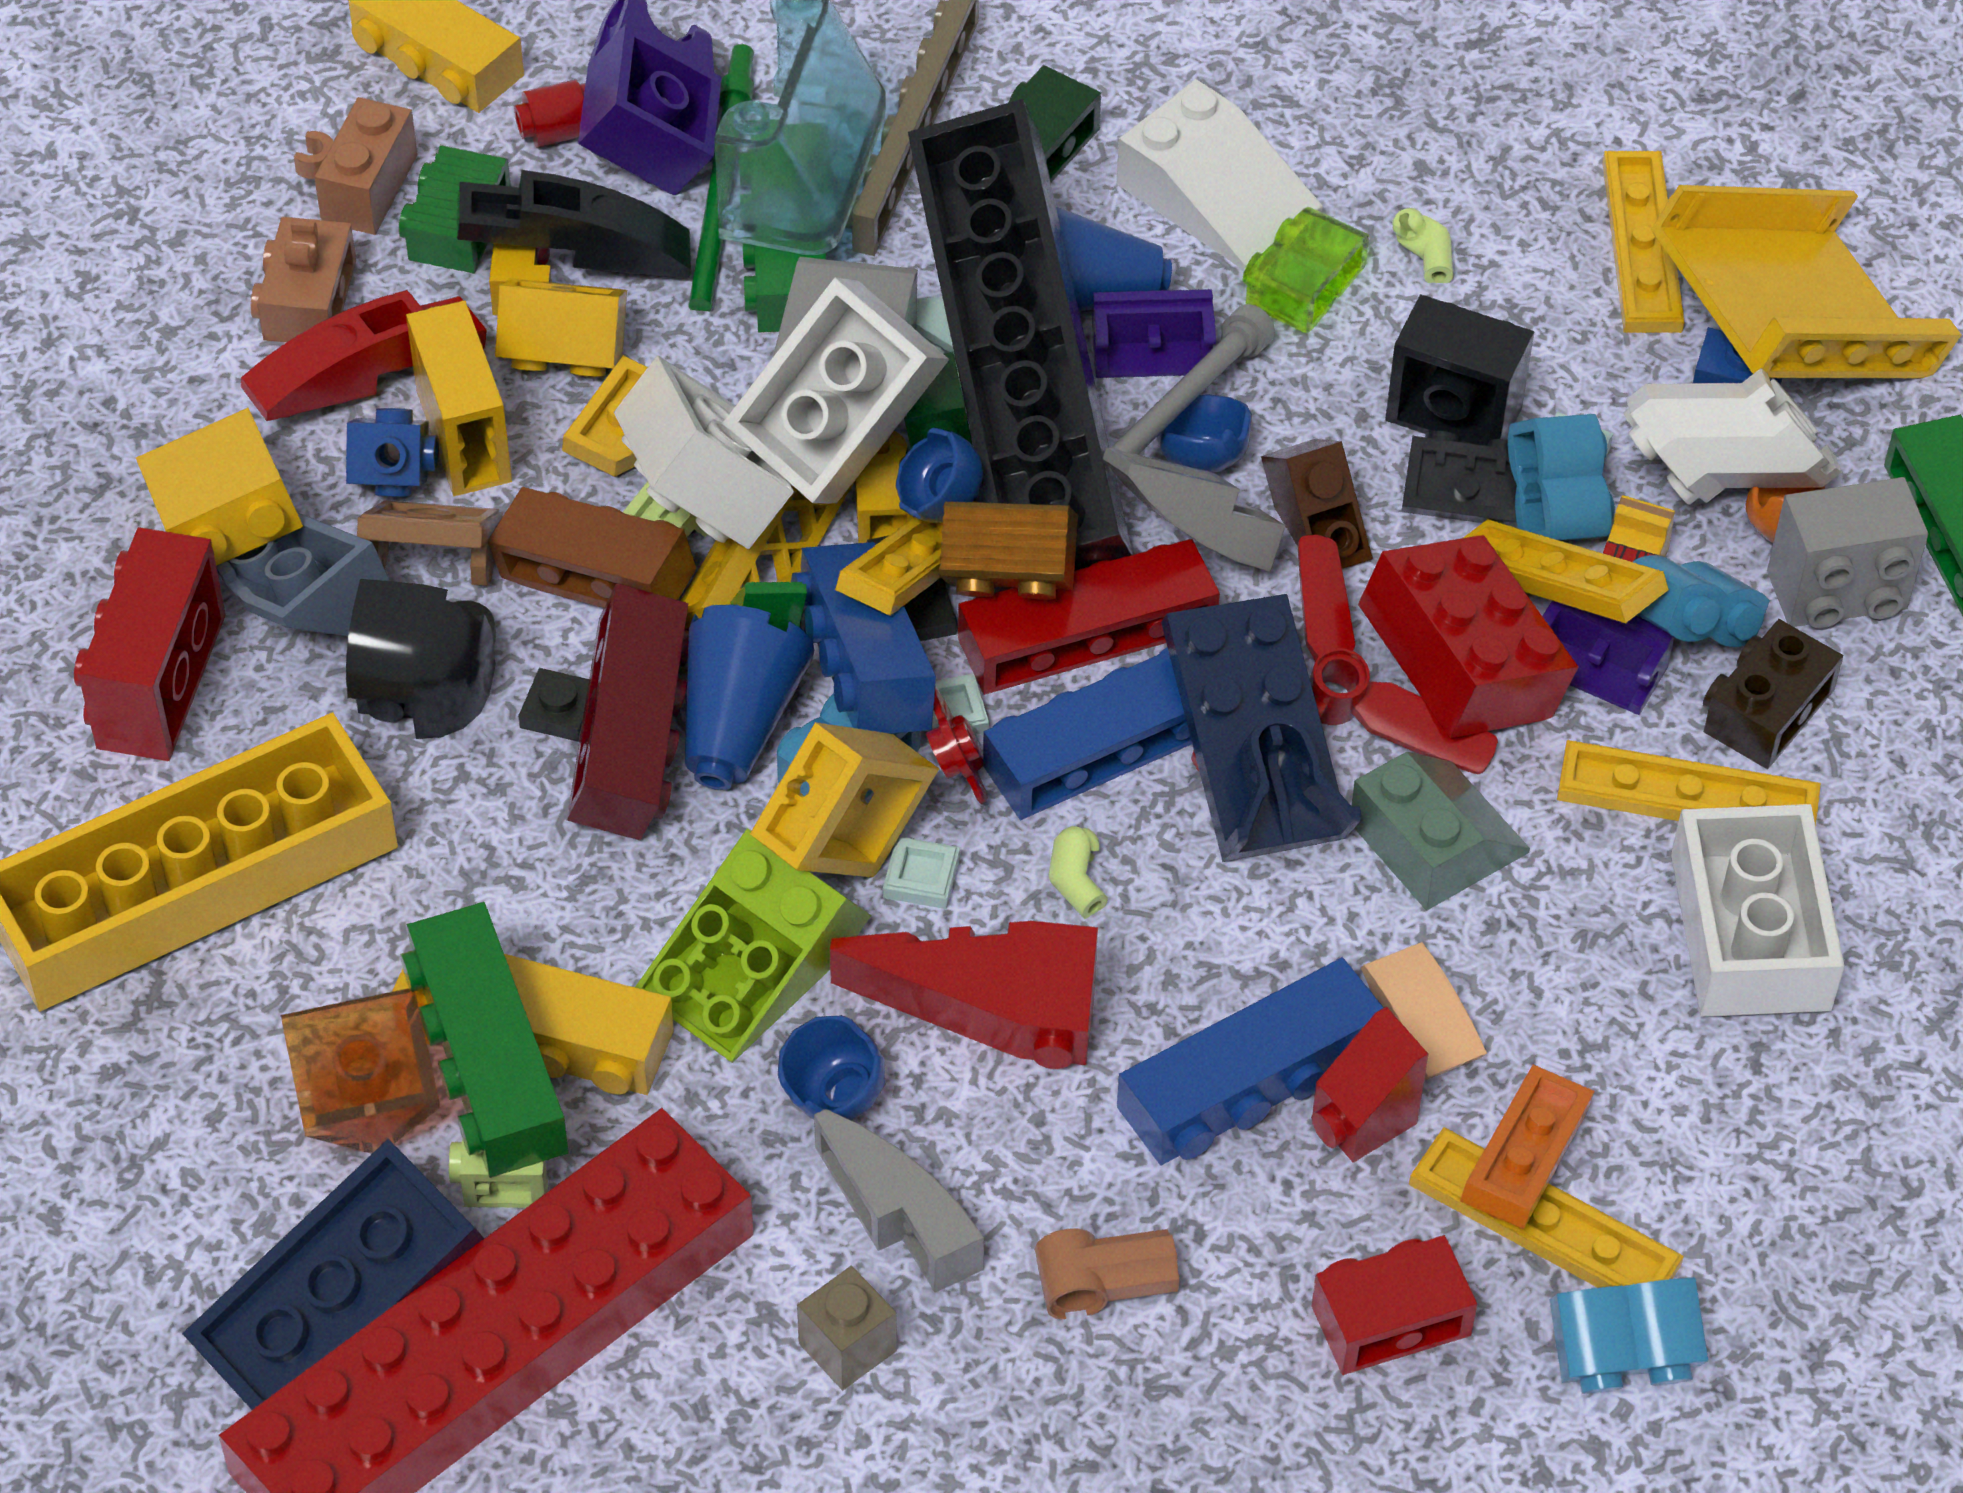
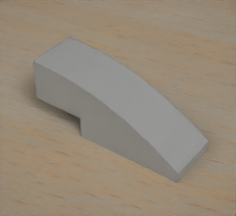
M1106 447L1103 460L1123 485L1150 510L1205 547L1236 562L1271 572L1286 525L1261 509L1237 504L1239 488L1212 472Z
M827 1109L814 1114L815 1148L878 1251L903 1240L934 1292L940 1291L983 1270V1235L961 1205L928 1171L898 1147L862 1125Z

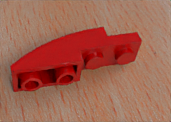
M405 290L350 308L316 324L263 358L241 377V388L266 421L287 418L295 414L375 395L377 393L378 375L401 371L413 366L406 314L463 300L458 296L420 305L412 294ZM468 307L481 345L485 349L487 329Z

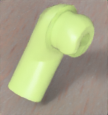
M1406 208L1399 211L1393 219V231L1397 234L1398 242L1404 248L1423 259L1425 281L1427 283H1449L1453 279L1452 242L1448 230L1436 220L1422 215L1415 208Z
M1070 826L1062 830L1054 839L1048 876L1052 885L1086 919L1104 908L1108 901V897L1086 874L1088 862L1094 859L1091 851H1099V840L1096 834L1089 828Z

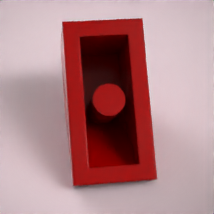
M1387 1006L1372 1016L1316 1082L1311 1116L1313 1127L1325 1145L1329 1148L1339 1146L1353 1163L1415 1126L1418 1121L1429 1053Z

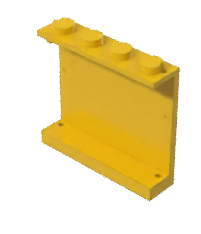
M1679 185L1674 194L1668 199L1667 205L1651 228L1653 234L1753 374L1762 368L1767 372L1769 378H1925L1935 374L1962 336L1950 319L1899 318L1835 232L1858 198L1854 191Z

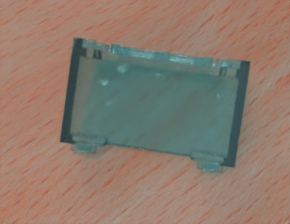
M770 0V12L777 25L778 69L773 79L774 96L780 97L778 104L760 101L738 103L729 108L722 117L714 138L719 239L804 255H819L835 248L842 238L885 119L886 92L831 0Z

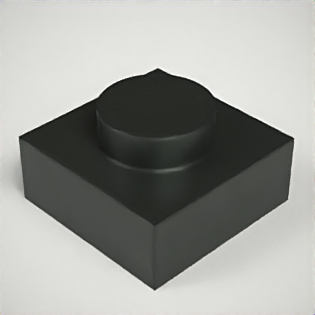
M539 668L518 715L519 727L579 742L589 679Z

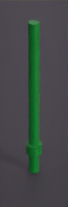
M738 44L732 48L728 74L721 79L719 105L722 107L688 304L690 310L711 311L744 112L751 107L754 92V82L750 78L754 50L746 44Z

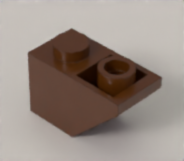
M1313 439L1261 456L1274 508L1284 525H1286L1285 527L1297 547L1302 536L1321 535L1331 538L1336 542L1342 569L1373 559L1342 441Z

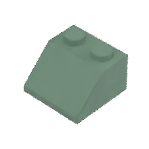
M1405 752L1354 780L1351 806H1360L1361 820L1354 829L1426 911L1530 852L1529 846L1452 761Z

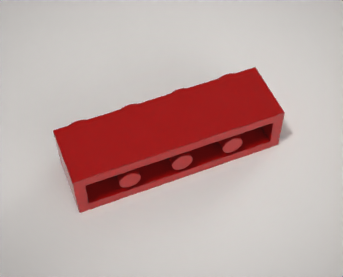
M1193 539L1170 545L1161 544L1145 552L1112 561H1099L1090 567L1074 571L1073 590L1058 589L1056 590L1055 599L1036 600L1022 598L1018 596V588H1012L994 593L992 597H975L972 600L958 603V641L981 691L985 695L1165 644L1166 639L1161 621L1167 613L1219 605L1220 592Z

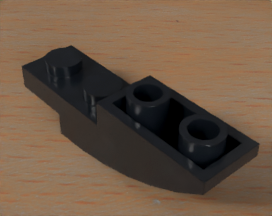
M521 170L519 187L470 182L459 183L457 197V240L572 250L573 268L690 279V229L666 213L636 198L587 181Z

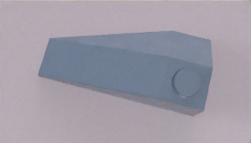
M298 513V516L304 527L216 566L218 575L247 611L286 628L342 636L349 635L352 611L360 579L390 581L372 542L301 513Z

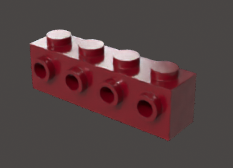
M619 583L615 584L598 620L566 821L641 841L652 818H663L672 790V783L663 780L664 768L671 766L679 741V731L670 729L672 716L677 717L687 685L686 680L678 678L679 666L684 667L688 660L689 630L685 629L689 603Z

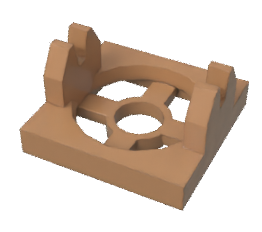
M384 500L358 517L357 536L373 543L384 569L388 558L389 542L471 548V585L487 586L488 582H491L495 564L488 545V539L502 519L503 512L493 508Z

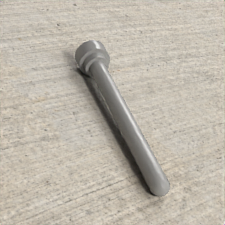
M1246 304L1238 307L1223 322L1221 341L1111 448L1139 455L1237 358H1250L1258 355L1274 337V325L1269 315L1255 305Z

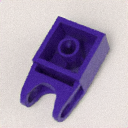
M616 0L601 24L588 63L578 144L595 155L605 158L633 173L643 181L653 184L672 195H677L714 157L722 77L714 73L711 34L697 25H692L684 37L679 38L678 41L673 40L655 26L650 18L646 0Z

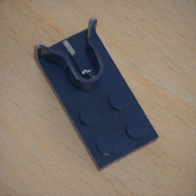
M1282 594L1167 613L1161 624L1222 862L1345 839L1360 822L1361 810L1360 806L1352 807L1339 792L1288 595Z
M388 1138L182 1334L247 1406L253 1410L482 1241L484 1237Z

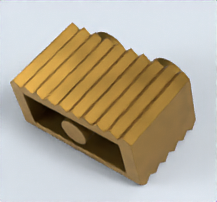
M975 502L944 503L939 574L949 585L956 586V594L968 597L994 596V587L1018 588L1019 597L1051 600L1056 598V590L1058 589L1073 590L1078 515L1070 506Z

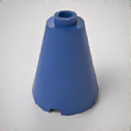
M1056 207L1079 312L1093 310V293L1169 290L1172 276L1171 259L1163 258V249L1160 245Z
M711 605L704 608L702 618L699 619L696 614L692 618L688 644L685 766L694 773L695 781L705 787L715 790H727L731 788L732 784H740L747 779L811 665L815 651L812 639L800 627L789 622L787 632L769 625L771 616L769 612L739 605Z

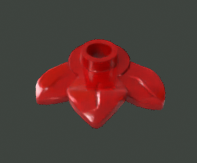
M935 687L933 710L938 719L939 727L926 732L931 749L947 779L962 773L970 784L976 799L980 804H984L987 802L988 796L978 773L983 767V754L978 740H976V735L965 717L962 715L954 717L942 694Z

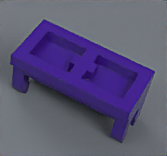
M1212 289L1093 293L1092 339L1096 378L1185 376L1213 349V345H1216Z
M1551 601L1543 614V618L1579 666L1570 686L1640 715L1668 668L1674 637L1638 616L1633 617L1627 623H1623Z

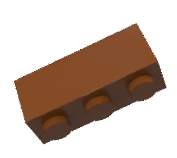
M521 487L488 539V545L501 578L528 588L602 608L605 607L616 583L678 600L697 569L684 529L668 521H652L625 514L611 506L598 507L569 499L557 492L545 493L526 487Z

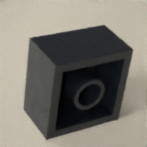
M1420 294L1394 345L1385 421L1423 434L1428 431L1451 432L1459 435L1463 443L1485 446V442L1489 439L1507 440L1509 426L1516 422L1522 410L1535 331Z

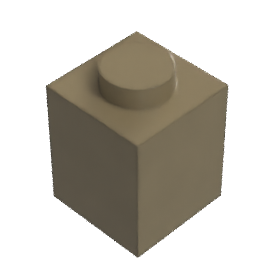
M852 1265L797 1304L799 1345L842 1391L897 1351L896 1311Z

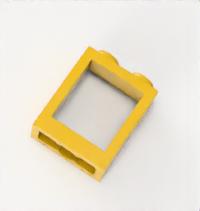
M815 722L750 835L796 870L874 877L880 870L939 768L893 734ZM807 781L810 790L807 795L803 796L800 787L803 782ZM871 789L874 794L869 803H867L865 795Z

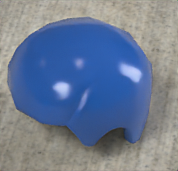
M1209 394L1199 395L1157 436L1158 447L1165 458L1171 463L1212 473L1226 470L1242 459L1247 452L1251 434L1252 414L1245 403L1231 397Z
M938 428L929 429L927 438L914 444L899 464L895 485L900 499L899 507L919 520L943 523V506L945 502H974L979 495L984 476L981 458L970 442L953 431L949 432Z
M842 1015L812 1018L794 1029L779 1051L778 1078L780 1084L795 1106L811 1119H814V1114L827 1109L852 1121L873 1106L886 1085L884 1057L880 1054L875 1041L852 1019ZM835 1086L833 1100H831V1090Z

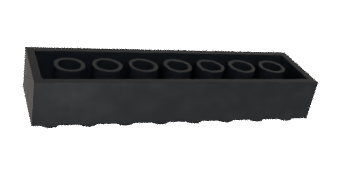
M1019 99L909 131L910 146L974 448L982 461L984 476L982 488L985 502L1070 506L1078 515L1074 571L1090 567L1099 561H1112L1133 555L1116 475L1103 460L1106 447L1109 448L1040 133L1024 100Z

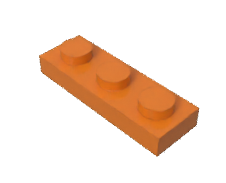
M1532 1065L1466 1181L1460 1202L1524 1230L1588 1112L1595 1091L1536 1065Z

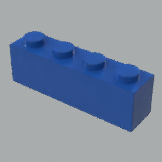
M875 542L803 547L801 572L793 573L791 582L806 584L807 595L803 609L806 634L812 639L813 643L818 644L820 667L823 676L832 677L837 710L839 712H846L852 727L889 734L932 730L936 675L905 607L902 606L889 616L835 590L840 571L876 545Z
M1168 647L1163 649L1158 655L1134 666L1115 669L1103 679L1079 690L1060 693L1047 704L1019 716L1005 717L992 728L983 731V767L1020 821L1192 744Z
M1341 957L1119 1073L1117 1108L1160 1166L1179 1156L1184 1160L1195 1158L1209 1148L1216 1136L1235 1126L1241 1130L1249 1129L1261 1122L1267 1116L1271 1107L1293 1096L1296 1100H1302L1313 1095L1316 1089V1082L1372 1016L1383 1009V1006L1347 961Z

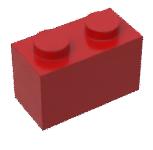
M1442 1235L1426 1241L1420 1239L1405 1240L1383 1254L1360 1261L1355 1258H1346L1331 1264L1323 1272L1317 1273L1315 1276L1311 1306L1341 1374L1346 1375L1471 1336L1477 1302L1446 1236Z

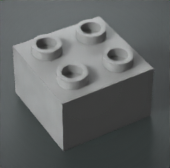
M1905 477L1784 496L1767 573L1788 624L1793 627L1811 625L1814 628H1826L1842 619L1868 615L1874 619H1884L1895 615L1900 610L1908 609L1926 545L1928 531Z

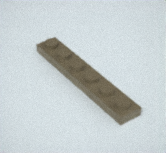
M979 0L939 1L934 16L933 35L931 38L924 37L918 49L914 77L907 75L902 83L897 115L889 114L887 116L881 135L882 148L878 155L871 154L867 160L863 175L864 188L860 195L853 194L849 200L845 214V228L852 229V251L875 256L915 166L908 132L933 125L979 22Z

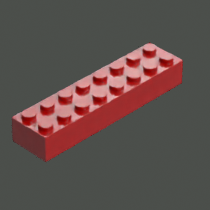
M660 1108L220 1433L219 1439L228 1473L246 1493H416L752 1237L754 1234L751 1194L663 1108Z

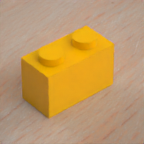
M509 278L499 286L495 357L511 359V367L520 370H546L547 362L570 364V373L575 375L605 376L606 368L613 369L623 356L627 290Z

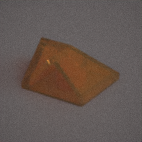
M410 988L281 1015L305 1137L372 1154L388 1138L395 1144L441 1108L416 993H411Z

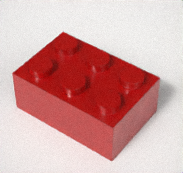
M138 527L129 550H122L119 553L114 569V587L109 599H102L99 602L94 619V636L89 648H82L79 651L74 667V682L76 686H81L85 701L83 711L84 722L86 725L91 726L96 749L170 761L226 616L211 539Z
M1484 535L1382 551L1358 603L1367 619L1450 738L1540 722L1552 718L1579 668Z

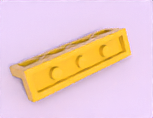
M791 485L794 493L750 549L745 548L731 538H728L725 543L715 540L680 600L689 603L685 629L689 630L695 614L699 619L702 618L705 607L711 605H731V601L741 590L742 584L744 586L747 582H760L756 566V560L759 555L772 554L777 576L776 582H791L792 574L801 572L802 548L819 545L852 485L838 503H812ZM785 511L798 512L802 537L799 542H786L781 519Z

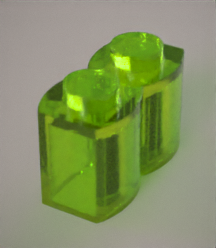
M1306 207L1294 219H1285L1276 233L1274 243L1263 253L1256 252L1249 260L1243 274V283L1247 285L1246 304L1258 306L1269 316L1304 333L1310 332L1329 311L1336 298L1345 292L1364 269L1367 263L1369 234L1311 207Z

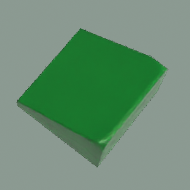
M747 582L733 598L731 605L751 607L769 612L771 616L768 624L787 632L789 622L800 627L807 595L806 584H802V582Z

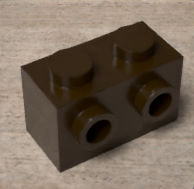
M1778 619L1762 638L1755 635L1749 639L1739 655L1736 664L1737 668L1729 677L1720 674L1709 687L1703 700V706L1708 709L1703 732L1768 770L1834 692L1844 655L1783 620Z

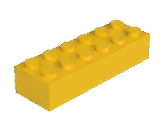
M333 712L0 860V943L38 1011L41 1012L398 848L391 802Z

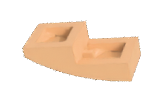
M1423 942L1364 964L1361 967L1375 998L1383 1008L1386 1006L1429 1053L1424 1081L1478 1060L1487 1054L1456 991Z

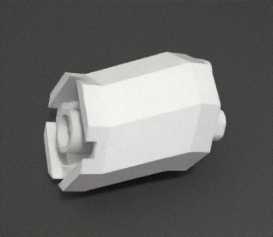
M1762 368L1742 383L1645 384L1626 399L1629 409L1624 412V416L1632 426V429L1629 431L1630 437L1649 460H1653L1658 455L1671 472L1667 475L1669 483L1688 505L1698 498L1707 503L1725 488H1753L1757 486L1758 488L1823 487L1842 473L1837 458L1829 446L1826 444L1819 450L1813 443L1817 439L1815 433L1818 431L1810 419L1774 378L1770 381L1767 372Z

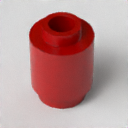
M576 79L523 91L522 104L514 105L516 124L521 138L532 137L536 148L579 138L585 83L579 84Z

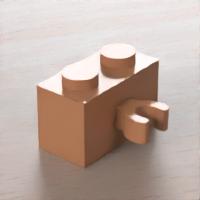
M357 97L335 140L333 141L329 135L323 132L308 131L305 135L307 152L313 155L296 152L294 162L296 173L299 176L315 179L321 220L351 223L352 230L376 235L418 155L412 109Z
M281 217L275 240H267L264 247L263 270L265 276L263 283H255L251 294L252 318L260 319L263 340L288 342L316 324L343 312L356 264L351 223Z

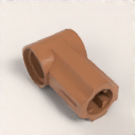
M1078 1228L1063 1229L1044 1236L1037 1242L1034 1248L1048 1314L1055 1319H1066V1312L1086 1310L1087 1316L1094 1315L1102 1310L1108 1301L1178 1292L1177 1253L1173 1236L1170 1235L1168 1229L1095 1239L1094 1235L1087 1230Z

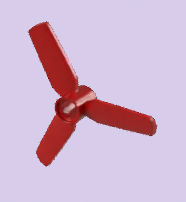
M1321 535L1302 536L1298 542V561L1305 642L1315 660L1310 675V682L1321 723L1340 725L1355 717L1369 733L1420 755L1452 761L1458 769L1474 774L1483 773L1491 763L1496 750L1498 739L1494 734L1487 731L1450 738L1422 697L1392 682L1369 681L1370 671L1367 663L1359 654L1353 651L1356 644L1337 544L1333 539ZM1324 683H1337L1348 692H1334ZM1193 750L1191 760L1195 765L1197 771H1199L1195 753Z

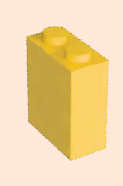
M466 301L406 314L416 392L425 418L429 420L431 435L438 436L439 457L453 497L511 483L512 476L504 405Z
M245 408L135 457L165 531L211 539L216 566L304 527L249 408Z

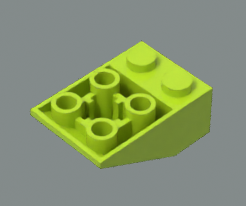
M748 828L635 986V988L671 997L673 1020L731 1063L745 1052L830 970L831 939L857 936L872 916L810 871L794 869L750 835L751 830Z

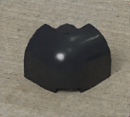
M360 579L352 611L347 644V698L356 699L359 714H369L380 721L394 722L401 718H413L416 739L441 738L464 729L481 714L490 695L496 667L492 630L485 614L473 616L468 610L446 600L448 589L424 584Z

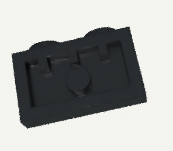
M1428 431L1425 433V437L1412 436L1401 512L1483 523L1488 519L1518 528L1515 514L1517 484L1510 467L1508 440L1489 439L1485 442L1484 446L1463 443L1459 435L1446 431Z

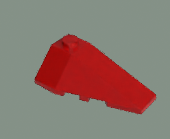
M1041 921L1009 922L1008 934L975 936L971 926L949 928L948 938L940 940L921 941L918 937L908 932L832 938L830 945L831 984L1017 1058L1034 1060L1038 1065L1045 1068L1062 1069L1070 1064L1086 1065L1095 995L1098 927Z

